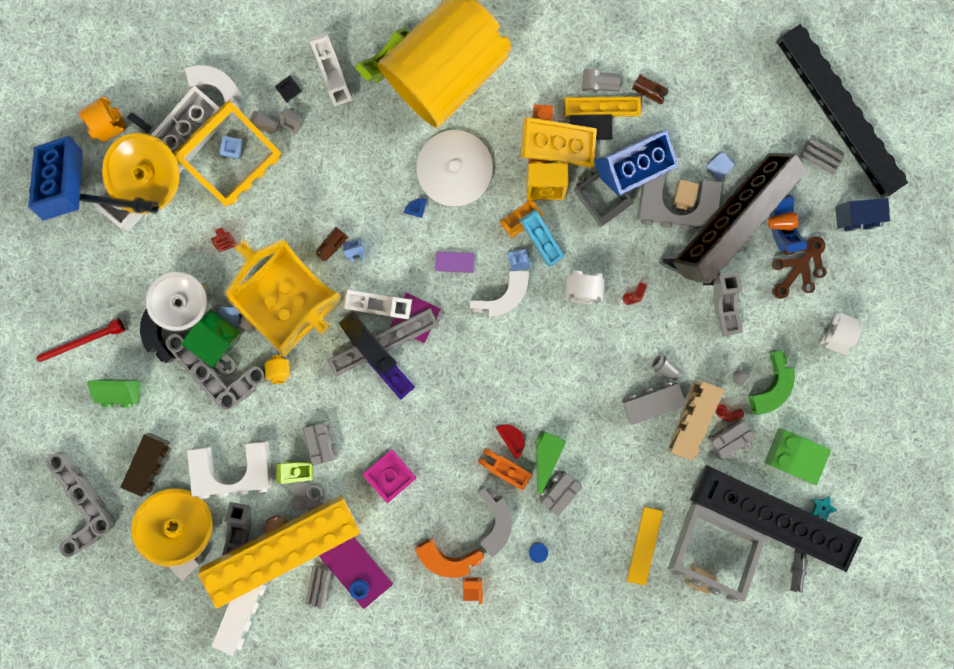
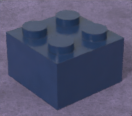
M888 198L849 201L835 206L837 229L844 228V232L856 231V229H875L883 227V223L890 221Z

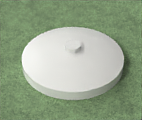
M448 130L433 136L425 143L419 153L416 170L421 188L428 197L444 206L461 207L475 202L485 193L491 182L493 163L487 147L479 138L465 131Z

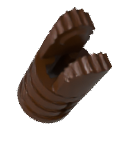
M642 74L638 75L631 88L661 105L665 100L663 96H666L669 91L655 81L653 82L651 79L642 76Z
M335 226L333 231L328 234L319 248H317V256L322 261H327L349 237Z

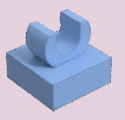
M361 238L343 244L345 257H349L352 263L354 262L353 256L360 255L361 260H364L365 252Z
M527 249L508 253L511 271L530 268Z

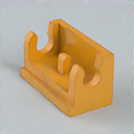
M533 200L527 201L499 222L511 239L525 230L519 221L525 215L536 209L539 215L543 216Z

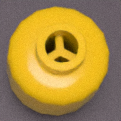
M282 355L270 356V359L264 363L265 378L271 381V384H283L290 377L289 361L282 358Z

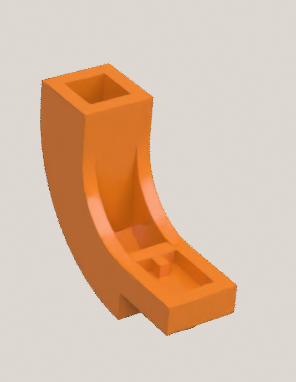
M433 537L415 547L419 559L430 571L448 578H458L470 574L469 565H472V567L476 566L484 558L481 548L459 558L448 557L438 549Z

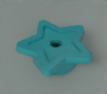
M829 496L823 500H813L815 504L812 512L813 515H820L822 519L827 521L829 514L836 512V508L831 506Z

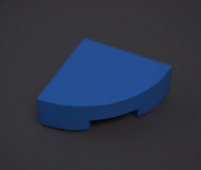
M421 198L412 201L406 206L404 214L422 218L427 199Z

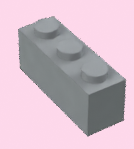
M668 381L661 384L662 388L655 390L652 387L644 390L642 395L632 394L626 396V400L622 402L629 423L633 425L686 406L679 383Z

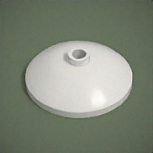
M171 272L160 276L151 284L146 295V308L151 319L162 328L171 331L186 330L197 324L203 317L207 308V295L201 283L193 276L182 272ZM177 300H182L181 306H176Z

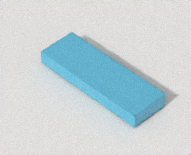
M536 209L519 220L548 267L565 257Z

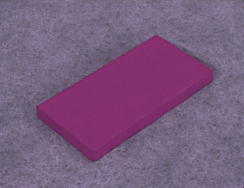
M355 537L319 555L348 592L351 583L356 579H363L368 583L369 592L367 596L361 600L355 599L363 609L393 585L390 578Z

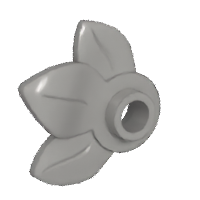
M306 481L295 482L289 487V490L296 495L292 502L293 510L307 509V511H310L321 505V499L325 495L323 485L318 482L310 484ZM312 489H318V495H314Z

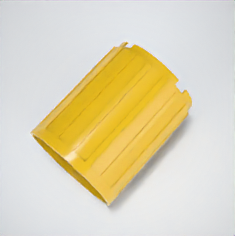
M443 0L377 63V66L398 95L424 121L438 129L508 59V54L512 51V47L506 35L503 38L498 31L501 26L477 0Z

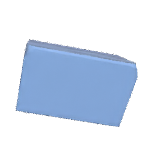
M721 152L706 168L719 181L735 164L724 152Z
M220 307V317L233 327H240L238 324L240 323L241 314L233 307Z

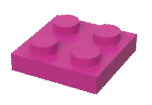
M393 449L362 474L387 504L417 479Z

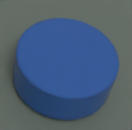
M537 542L530 546L529 556L531 560L541 563L547 559L548 550L543 543Z
M363 579L354 580L349 588L350 595L357 600L364 599L369 592V585Z

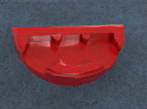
M502 424L495 427L514 457L517 459L522 455L525 443L522 433L510 424Z

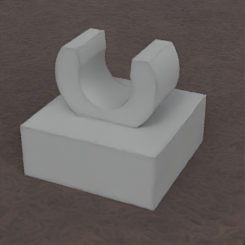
M285 108L281 113L280 126L297 134L301 128L303 113L300 112L297 115L294 113V108L289 110Z

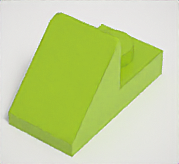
M285 461V463H277L276 483L284 484L313 480L311 461Z

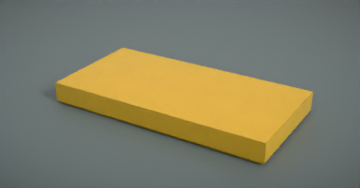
M526 117L523 120L521 158L562 162L563 164L592 168L594 167L597 128Z

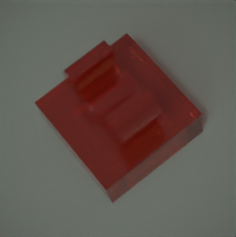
M223 227L215 229L217 236L211 238V241L219 252L237 246L236 240L230 232H224Z

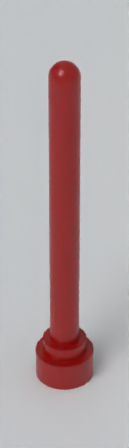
M116 318L110 321L107 327L39 354L36 359L39 362H43L108 334H121L125 332L122 320Z

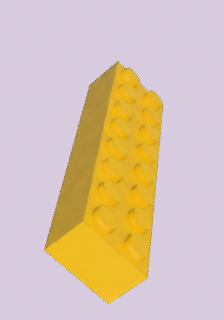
M341 494L283 524L279 528L200 567L198 576L215 608L218 609L361 534Z

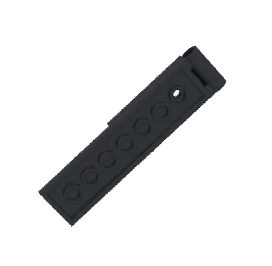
M705 465L690 498L691 501L844 572L848 571L863 538L708 465ZM732 494V498L728 500V495Z

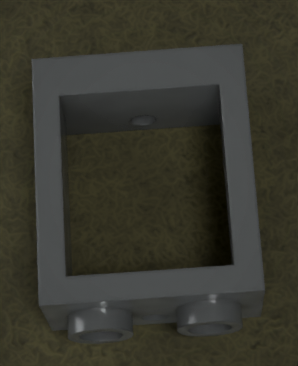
M596 168L591 172L592 177L587 180L584 177L576 183L577 188L574 192L599 226L602 227L631 206L634 201L627 192L618 195L623 202L601 217L582 191L600 178Z

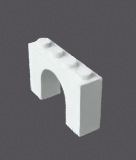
M268 440L245 444L247 471L238 482H226L217 476L213 468L211 446L187 450L192 497L198 496L199 499L210 498V495L218 494V497L229 496V493L237 492V495L248 494L251 490H256V493L267 492L273 486Z

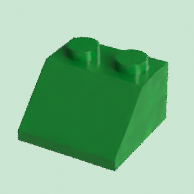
M210 309L194 325L181 345L213 368L237 344L241 332Z

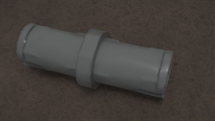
M794 552L790 590L803 593L804 575L806 576L807 571H805L807 554Z

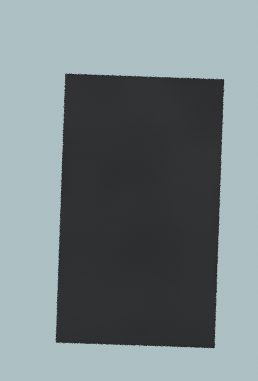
M612 114L570 115V124L597 128L596 140L613 139Z

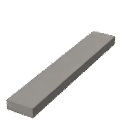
M430 308L374 337L386 351H389L439 326ZM355 346L327 359L335 377L367 362L366 358Z

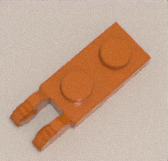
M485 448L484 453L496 459L492 466L486 460L479 458L478 463L489 469L491 473L523 491L533 474L502 455H497Z

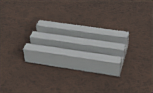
M812 138L808 141L801 154V157L833 175L837 172V168L844 159V156ZM812 145V146L816 147L817 149H819V150L823 151L824 153H826V154L832 156L833 158L837 159V161L833 160L832 158L826 156L825 154L819 152L818 150H816V149H814V148H812V147H810V146ZM809 151L812 154L827 161L828 163L834 165L833 168L823 163L822 161L814 158L813 156L807 154V152Z
M316 565L312 566L305 604H311V606L318 607V609L325 608L332 570Z

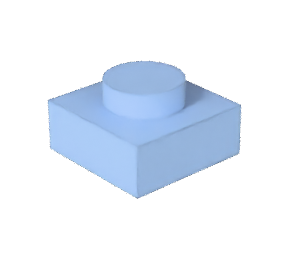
M223 136L219 155L240 159L243 140Z

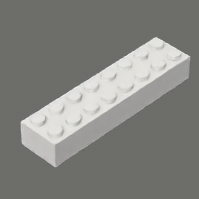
M193 86L151 135L163 141L173 153L220 107L197 87ZM228 116L185 157L188 162L194 158L228 119ZM177 161L180 174L185 167ZM106 187L98 195L110 197L106 190ZM91 203L120 229L130 231L144 215L126 211L119 206Z

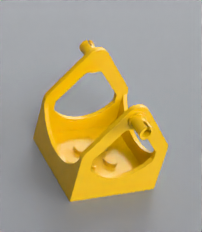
M284 239L258 251H254L245 240H242L240 242L241 245L238 244L235 250L246 261L227 289L226 297L229 303L285 357L314 328L320 335L328 329L330 325L324 319L340 304L341 296L323 284L301 262ZM273 254L260 270L241 284L254 265L262 258Z

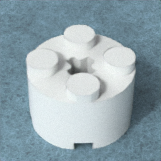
M572 271V274L566 276L564 300L567 301L571 298L573 303L592 304V301H597V304H602L605 279L602 278L603 274L591 273V275H584L582 271Z
M838 312L834 316L829 317L826 324L829 330L827 334L823 333L819 343L823 344V347L848 356L851 353L848 349L850 346L855 347L860 337L862 326H859V324H862L863 321Z

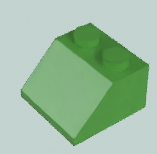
M97 379L87 381L94 403H101V407H114V404H121V407H133V404L139 403L140 380Z

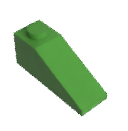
M543 431L542 434L539 433L535 440V444H537V491L540 494L543 493L566 444L564 439L547 431Z

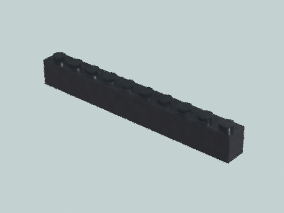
M799 24L780 37L776 43L880 196L885 198L892 195L908 184L905 173L898 168L894 157L887 152L884 142L876 136L873 126L866 121L862 110L855 105L852 95L845 90L840 77L834 74L829 61L821 55L819 46L813 43L809 37L808 30Z

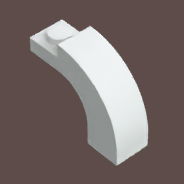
M325 32L308 38L334 107L352 101L328 33Z
M205 65L185 68L190 88L195 86L199 90L207 88L217 89L223 94L225 102L229 99L242 112L239 102H236L243 99L242 94L228 75L217 68ZM233 111L228 115L232 121L240 120Z
M509 271L508 288L501 298L494 301H470V309H473V313H485V309H489L488 317L500 316L511 311L520 303L526 293L529 271Z
M346 289L342 308L409 319L412 300Z

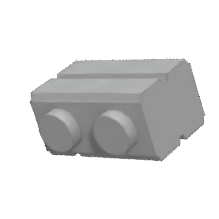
M739 418L707 439L719 458L729 460L736 456L735 452L739 449L745 450L752 446L755 436L746 422Z
M327 421L302 428L312 466L336 459V455L339 454L336 443L333 444L331 436H334L332 426L328 425Z
M564 470L562 473L557 472L552 478L553 483L549 488L546 486L543 493L539 494L541 496L540 502L556 516L561 514L583 488L581 484Z

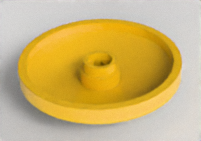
M127 134L118 138L105 154L102 174L106 190L111 198L134 200L136 197H141L145 200L157 201L159 204L155 206H160L159 210L166 207L172 201L179 185V168L174 154L163 141L149 134ZM121 207L126 211L135 213L132 208Z
M166 489L151 495L139 506L131 525L132 540L140 555L147 561L163 567L180 566L194 560L207 547L213 532L212 515L205 501L199 499L198 496L192 497L191 491L184 489Z

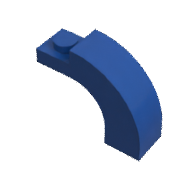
M789 193L769 216L773 217L790 211L794 213V197ZM793 228V230L771 229L779 250L798 252L799 250L807 249V242L799 234L797 228Z

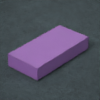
M436 252L435 271L473 273L474 253Z

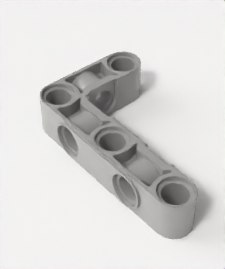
M172 334L167 338L166 345L168 349L221 409L228 410L236 407L266 380L265 368L259 366L250 368L232 384L227 385L214 367L211 368L184 346L180 345L177 348L174 345L176 338H179L182 344L186 338L185 335ZM202 366L207 370L204 377L199 372ZM255 370H259L261 372L260 380H256L254 378L253 374ZM227 395L232 398L230 406L225 403Z
M58 452L47 458V468L64 488L63 491L75 508L79 509L87 523L60 544V553L65 557H71L89 547L114 527L115 520L106 508L105 503L71 457L65 452ZM57 457L61 459L60 466L56 462ZM79 488L84 492L83 497L78 493ZM101 520L105 521L106 528L101 526ZM69 543L74 545V550L70 548Z

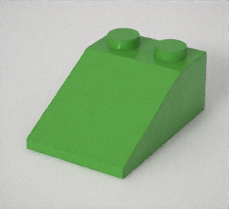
M778 428L764 463L817 485L831 450L792 432Z

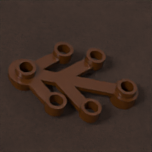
M814 236L807 240V249L798 251H806L802 258L775 259L772 261L771 266L774 270L795 266L782 284H777L773 287L772 294L775 298H786L789 294V287L800 273H802L803 281L802 291L804 293L814 292L815 285L811 282L809 269L810 259L813 257L815 266L813 275L816 278H823L827 274V270L822 265L821 253L825 250V242L821 237ZM815 242L819 245L818 249L814 248ZM783 250L784 254H786V255H792V254L795 253V252L789 253V252H787L786 250ZM777 261L781 263L780 268H777L775 265ZM818 269L822 270L821 276L817 273ZM807 284H809V285L811 286V290H810V291H807V290H806V285H807ZM780 288H783L785 291L783 295L779 293Z

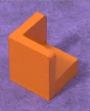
M482 577L463 578L464 601H479V604H483Z

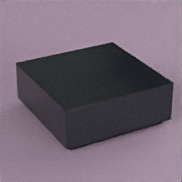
M288 76L275 86L286 103L302 93L291 76Z
M130 112L127 116V119L148 133L151 130L152 126L134 113Z

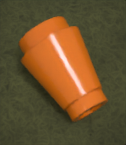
M790 211L768 218L769 229L793 230V228H798L797 213Z

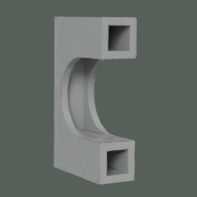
M665 174L641 185L637 220L642 221L641 224L653 225V222L661 223V227L671 228L672 225H678L679 229L691 230L692 227L698 228V232H700L719 210L722 182L709 180L699 182L695 208L690 214L682 216L671 213L663 203L662 194Z

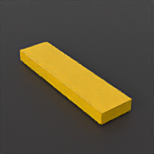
M641 96L564 97V117H570V115L612 114V117L641 116Z
M643 506L626 579L627 582L646 586L663 515L662 510Z

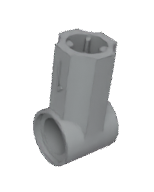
M596 69L583 70V92H587V90H592L593 93L598 91L619 92L621 74L600 73Z

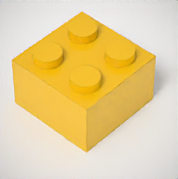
M533 162L528 164L526 200H565L568 188V164H563L562 162H553L551 164Z

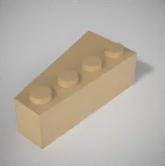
M694 380L686 400V406L682 410L667 451L693 461L694 457H697L700 443L706 435V430L725 391L724 389L703 381Z

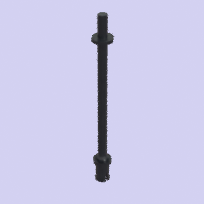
M80 193L79 201L132 208L135 213L148 212L157 214L160 206H155L159 204L157 201H149L141 197H136L134 200Z

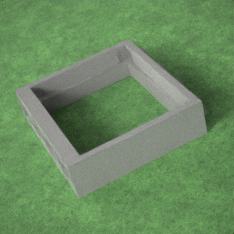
M693 504L688 510L668 570L672 571L680 579L685 577L691 580V584L697 587L709 588L708 592L715 595L722 594L726 596L727 601L737 604V602L746 600L767 535L702 505ZM698 517L753 542L737 591L681 565Z

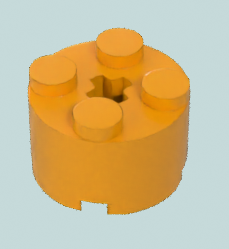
M105 96L95 100L78 112L80 118L89 127L87 129L89 135L93 139L98 138L102 142H107L126 131L124 128L126 123L117 107L112 108L109 105L111 101Z

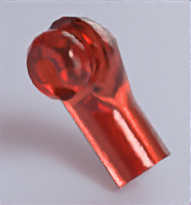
M639 282L634 292L623 295V302L626 305L641 302L648 286Z
M719 404L715 411L719 418L727 422L744 417L742 409L729 411L724 404Z

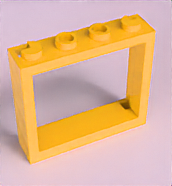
M229 99L173 152L176 160L225 207L229 204L233 205L239 199L238 195L242 191H248L253 185L252 182L256 178H261L266 173L265 169L270 164H276L280 159L279 156L282 154ZM233 111L272 152L224 197L185 157Z

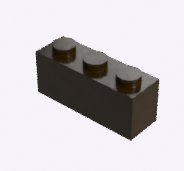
M150 432L144 434L120 488L141 497L151 493L155 486L153 480L156 475L160 474L163 468L161 462L170 452L171 448L168 447L170 441Z

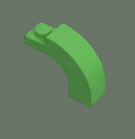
M782 350L769 352L774 371V378L769 388L761 393L748 395L752 414L761 415L779 408L792 392L795 371L794 367H786L787 358Z

